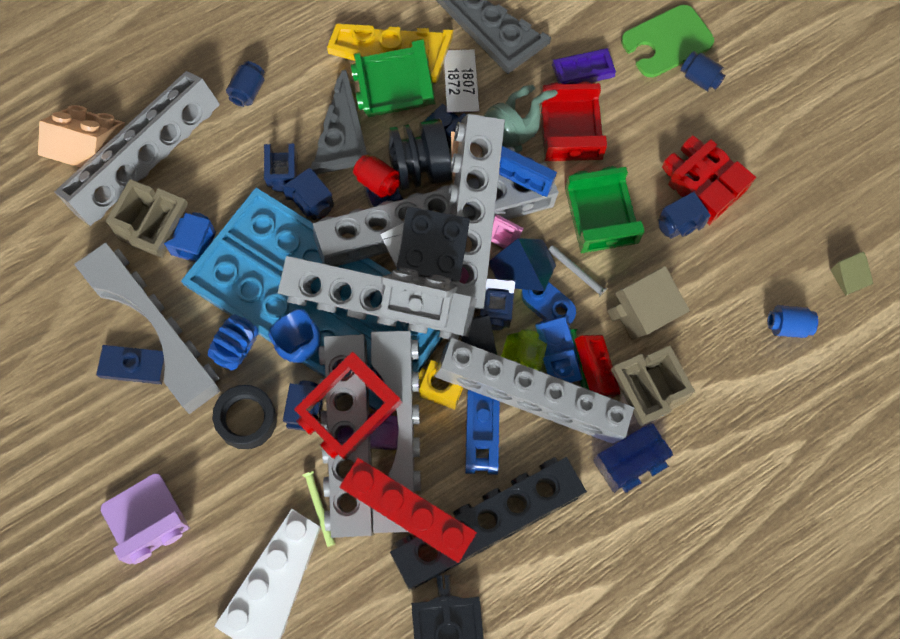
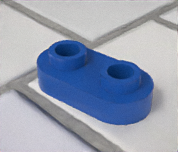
M550 282L541 295L534 294L532 290L522 289L521 298L523 303L543 321L563 316L559 315L555 310L561 307L566 311L564 315H567L569 326L572 325L576 317L574 303Z

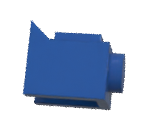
M197 212L192 214L185 213L184 217L179 219L173 239L164 244L170 255L196 262L212 243L216 231L207 216Z

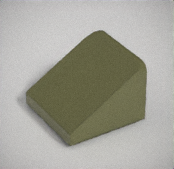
M864 251L839 261L831 269L845 296L873 284Z

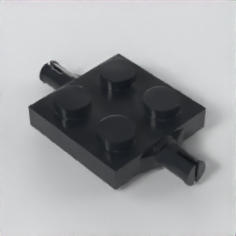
M442 575L436 576L438 597L428 602L411 603L414 639H484L480 597L460 598L452 596L450 575H444L445 589H443Z

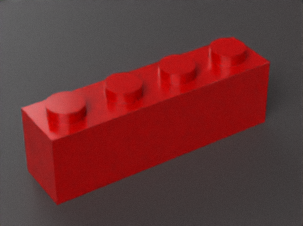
M360 458L356 459L339 486L345 492L457 563L460 562L477 533Z

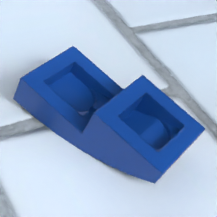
M567 315L537 322L535 327L544 353L543 361L547 374L569 383L582 380L581 368Z

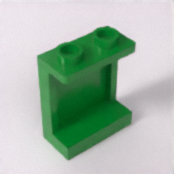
M424 40L413 41V47L365 57H362L360 53L354 54L355 63L351 64L354 81H359L360 92H356L359 110L364 109L368 117L436 104Z
M609 166L595 172L578 171L568 177L565 192L580 253L639 244L645 231L642 221H636L626 184L627 167L617 168L616 166Z

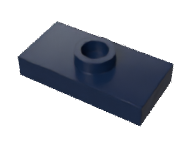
M103 345L96 376L103 379L162 385L165 371L163 351Z

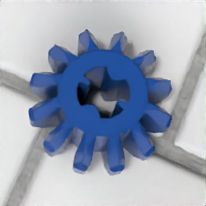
M236 314L230 316L214 336L208 350V357L223 368L236 369L244 358L247 357V354L257 340L258 328L244 317Z

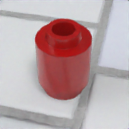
M363 155L354 166L353 174L357 177V181L381 198L392 195L399 187V172L376 156Z

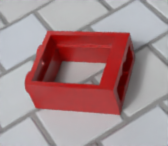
M352 351L294 410L300 415L296 422L309 435L315 431L324 440L320 446L333 459L339 455L342 459L346 460L402 404V401ZM351 370L384 404L341 445L309 411Z

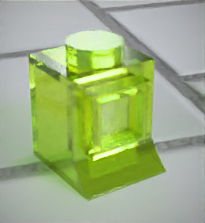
M523 329L521 332L507 334L501 357L541 372L547 343L539 340L540 335L537 332Z

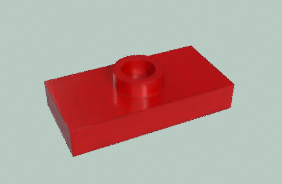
M581 335L575 338L589 390L609 398L620 395L618 382L611 371L613 366L604 336Z

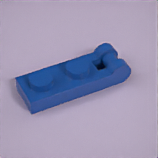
M468 389L465 474H475V471H488L489 475H498L500 401ZM476 449H488V458H476Z

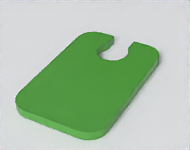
M688 5L677 6L626 31L621 39V44L627 54L634 52L640 45H648L654 50L655 53L652 58H644L636 62L639 71L644 76L650 78L683 64L693 51L698 54L709 51L714 43L712 33L695 10Z

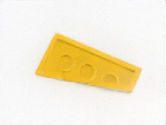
M336 24L328 43L327 51L328 54L355 61L354 54L360 53L362 57L410 48L413 47V41L424 40L432 82L437 83L453 38V30L443 29V33L429 32V29L417 28V31H402L400 27H389L384 30L374 29L371 25Z

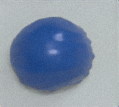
M295 309L285 314L269 329L268 335L277 354L289 362L302 363L310 359L317 353L321 345L319 327L304 309Z

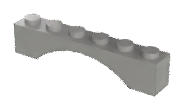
M104 243L74 265L100 298L117 301L133 308L145 316L153 325L163 348L165 363L164 383L181 406L191 414L220 392V389L215 384L220 378L209 364H206L204 367L201 366L196 359L201 355L190 340L186 343L181 340L178 335L183 331L172 317L167 320L160 312L165 309L154 293L149 297L146 295L143 288L147 285L137 271L130 274L125 268L130 263L119 248L113 252L108 244Z
M411 331L371 332V364L386 385L402 401V404L396 409L399 426L398 447L388 477L415 493V491H421V471H415L414 457H420V437H414V424H420L419 404L413 405V392L419 391V372H413V359H419L418 340H412ZM373 509V533L408 532Z

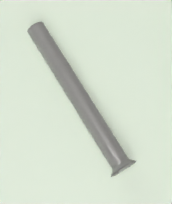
M554 245L548 249L552 255L595 290L599 297L606 291L607 288L599 285Z

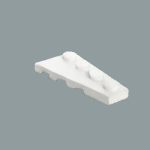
M291 509L214 627L232 639H281L285 632L293 603L299 592L302 577L307 569L319 535L320 526Z

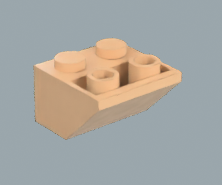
M68 106L67 109L55 112L51 116L40 120L38 155L81 168L125 127V122L115 120L114 116L110 114L88 112L83 106Z

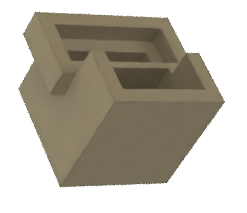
M130 179L106 222L119 241L163 258L167 252L164 243L173 239L179 219L184 217L183 213L188 203L186 199L159 188L155 193L151 187Z
M666 266L615 292L620 304L607 310L612 321L621 320L631 340L648 335L690 311Z
M671 346L649 354L645 359L642 354L613 366L611 369L628 405L634 407L633 415L640 427L670 414L672 409L683 405L695 392Z

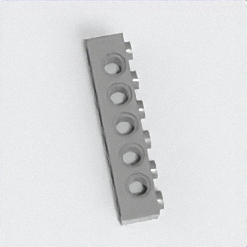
M188 71L184 72L54 192L78 218L91 226L95 221L100 220L106 211L117 202L130 179L138 182L145 178L158 162L165 159L174 147L189 137L191 132L203 120L208 119L212 115V112L220 105L202 78Z
M467 114L461 122L457 123L454 138L459 144L458 153H454L452 157L451 172L455 173L454 185L451 184L449 187L447 201L452 204L451 215L465 217L463 215L464 205H470L474 208L476 216L473 221L470 220L467 235L472 242V248L469 252H465L463 267L469 274L468 280L465 284L459 281H451L450 283L458 285L456 293L477 299L475 309H484L505 120ZM471 143L478 144L483 152L481 158L472 155L470 151ZM468 174H473L478 178V189L469 187L466 181Z
M289 256L285 258L278 294L288 296V303L306 306L307 300L317 302V309L335 313L336 308L339 307L347 309V316L366 320L367 314L378 316L377 323L396 327L397 321L409 323L408 330L427 334L428 328L440 330L439 337L446 339L453 338L458 340L459 335L469 336L477 299L471 296L454 293L447 327H436L380 314L382 302L378 307L373 308L370 298L374 292L380 291L383 300L385 285L381 284L382 277ZM316 278H319L321 288L316 294H313L311 284ZM349 284L352 290L351 296L346 301H343L340 296L341 289Z
M364 334L324 337V346H319L320 365H325V377L352 351L368 366L367 340ZM353 372L348 377L341 379L323 397L326 398L327 410L321 412V424L337 441L338 433L342 428L351 427L355 433L370 418L369 388ZM343 395H350L353 398V405L347 411H339L337 409V400ZM371 436L346 460H352L355 463L356 459L360 458L372 466ZM322 448L323 463H328L329 477H324L323 479L324 497H330V510L325 511L324 514L325 530L331 531V538L375 535L373 533V509L357 499V506L352 512L347 513L342 510L340 500L347 492L339 488L345 479L339 473V466L345 460L339 455L333 459Z
M453 338L444 347L434 377L462 386L465 389L612 444L626 438L634 407Z

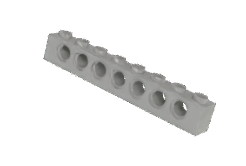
M546 162L540 163L541 165L547 167ZM499 175L496 195L498 199H496L494 218L496 215H499L508 220L554 207L559 193L555 183H553L548 196L544 197ZM478 178L468 180L467 184L473 189H478L479 180ZM443 186L434 192L426 194L416 193L407 199L396 202L386 201L377 207L365 210L355 209L349 214L339 217H325L319 220V222L313 223L314 240L322 264L336 267L389 252L383 241L388 238L382 239L380 234L404 223L401 219L405 218L408 207L429 211L436 210L441 213L451 214L452 204L447 201L450 186ZM516 188H522L525 191H519ZM472 206L463 207V215L473 221L476 216L474 208ZM373 226H381V227H383L384 229H382V230H373L371 227H373ZM352 234L354 237L347 239L343 238L342 235Z

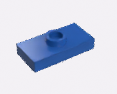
M502 146L499 175L547 197L552 189L557 172L535 162L530 157L522 156Z

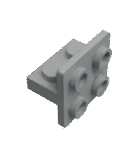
M400 268L399 271L393 270L391 274L382 277L381 284L385 285L380 314L441 328L447 327L453 294L458 290V285L450 283L451 278L441 275H432L431 278L418 277L419 271L408 268Z

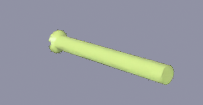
M314 471L308 472L302 476L306 478L327 547L335 545V542L331 538V531L325 530V511L314 480Z

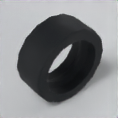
M238 385L229 388L219 396L213 407L212 421L216 432L228 445L237 449H253L263 445L271 438L277 424V413L272 400L263 390L252 385ZM243 399H251L258 402L264 412V421L261 427L255 433L247 436L233 433L228 428L226 422L229 408L237 401Z

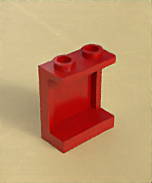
M555 82L543 85L542 92L547 90H557L558 92L556 96L540 103L544 160H603L607 148L606 135H602L599 104L601 84H592L590 82L562 84Z

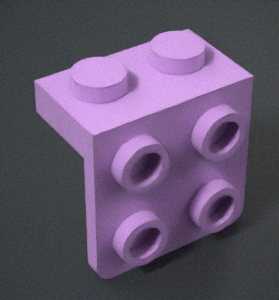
M152 474L106 501L101 506V512L118 543L113 549L118 559L128 564H137L146 560L152 555V551L162 545L166 546L174 543L183 536V532L190 529L165 481L159 474Z

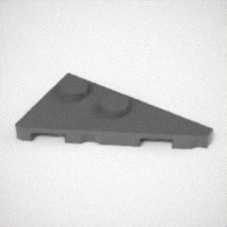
M347 70L341 71V75L336 81L334 97L331 105H329L323 124L324 130L318 141L317 154L311 164V168L316 175L354 167L359 158L367 154Z

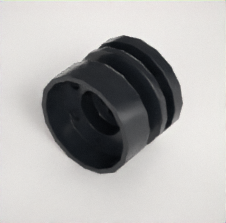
M440 118L420 122L418 137H414L409 124L403 126L404 139L402 140L397 126L389 128V159L391 167L399 172V187L401 190L409 189L408 175H412L415 187H420L421 173L423 172L427 173L431 184L452 180L450 152Z

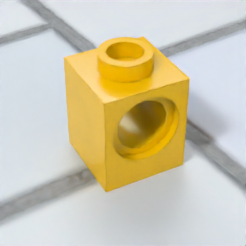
M431 360L428 368H422L419 373V395L421 398L455 410L463 387L448 382L449 386L446 389H435L431 383L438 379L434 377L438 362Z

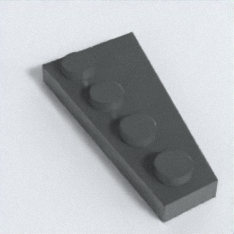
M436 0L507 74L550 44L551 37L544 32L542 34L536 32L531 28L530 23L522 18L519 21L507 13L508 10L499 4L496 6L487 0Z

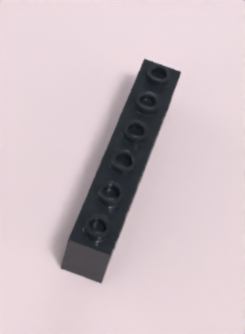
M553 457L539 466L541 471L529 476L528 472L511 480L512 486L501 492L499 488H496L482 496V503L474 507L468 503L453 512L454 518L477 532L459 563L438 551V555L433 561H423L419 557L418 551L427 543L418 537L413 539L411 535H408L393 544L395 549L390 554L409 592L582 498L587 491L568 458L565 457L558 461L556 457ZM540 482L548 483L552 487L553 495L550 497L540 496L536 490V485ZM513 497L521 499L525 506L524 511L521 513L510 511L507 501ZM482 513L492 514L496 520L495 527L491 529L482 528L478 523V516Z

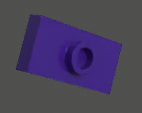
M608 48L554 59L552 63L557 82L562 84L591 83L614 78L616 74Z

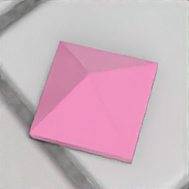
M496 215L493 222L491 242L505 249L517 238H520L524 228Z

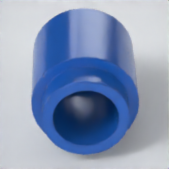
M777 305L773 311L769 312L767 325L772 330L774 336L806 338L808 335L813 336L816 333L818 315L815 311H810L808 307Z

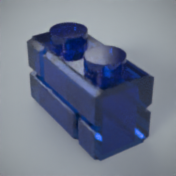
M651 422L596 455L593 461L601 475L604 476L612 492L616 493L623 489L626 494L642 484L639 478L650 472L652 477L667 469L669 465L666 461L673 456V452Z

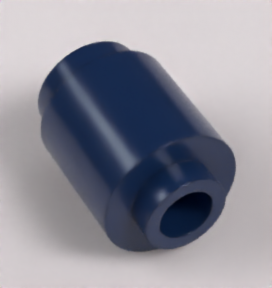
M695 51L688 56L680 70L685 74V78L707 92L711 88L716 90L726 76L722 73L724 70L722 65L702 52L698 54Z
M245 61L243 65L238 66L226 89L229 100L240 107L252 105L264 83V70L256 63Z

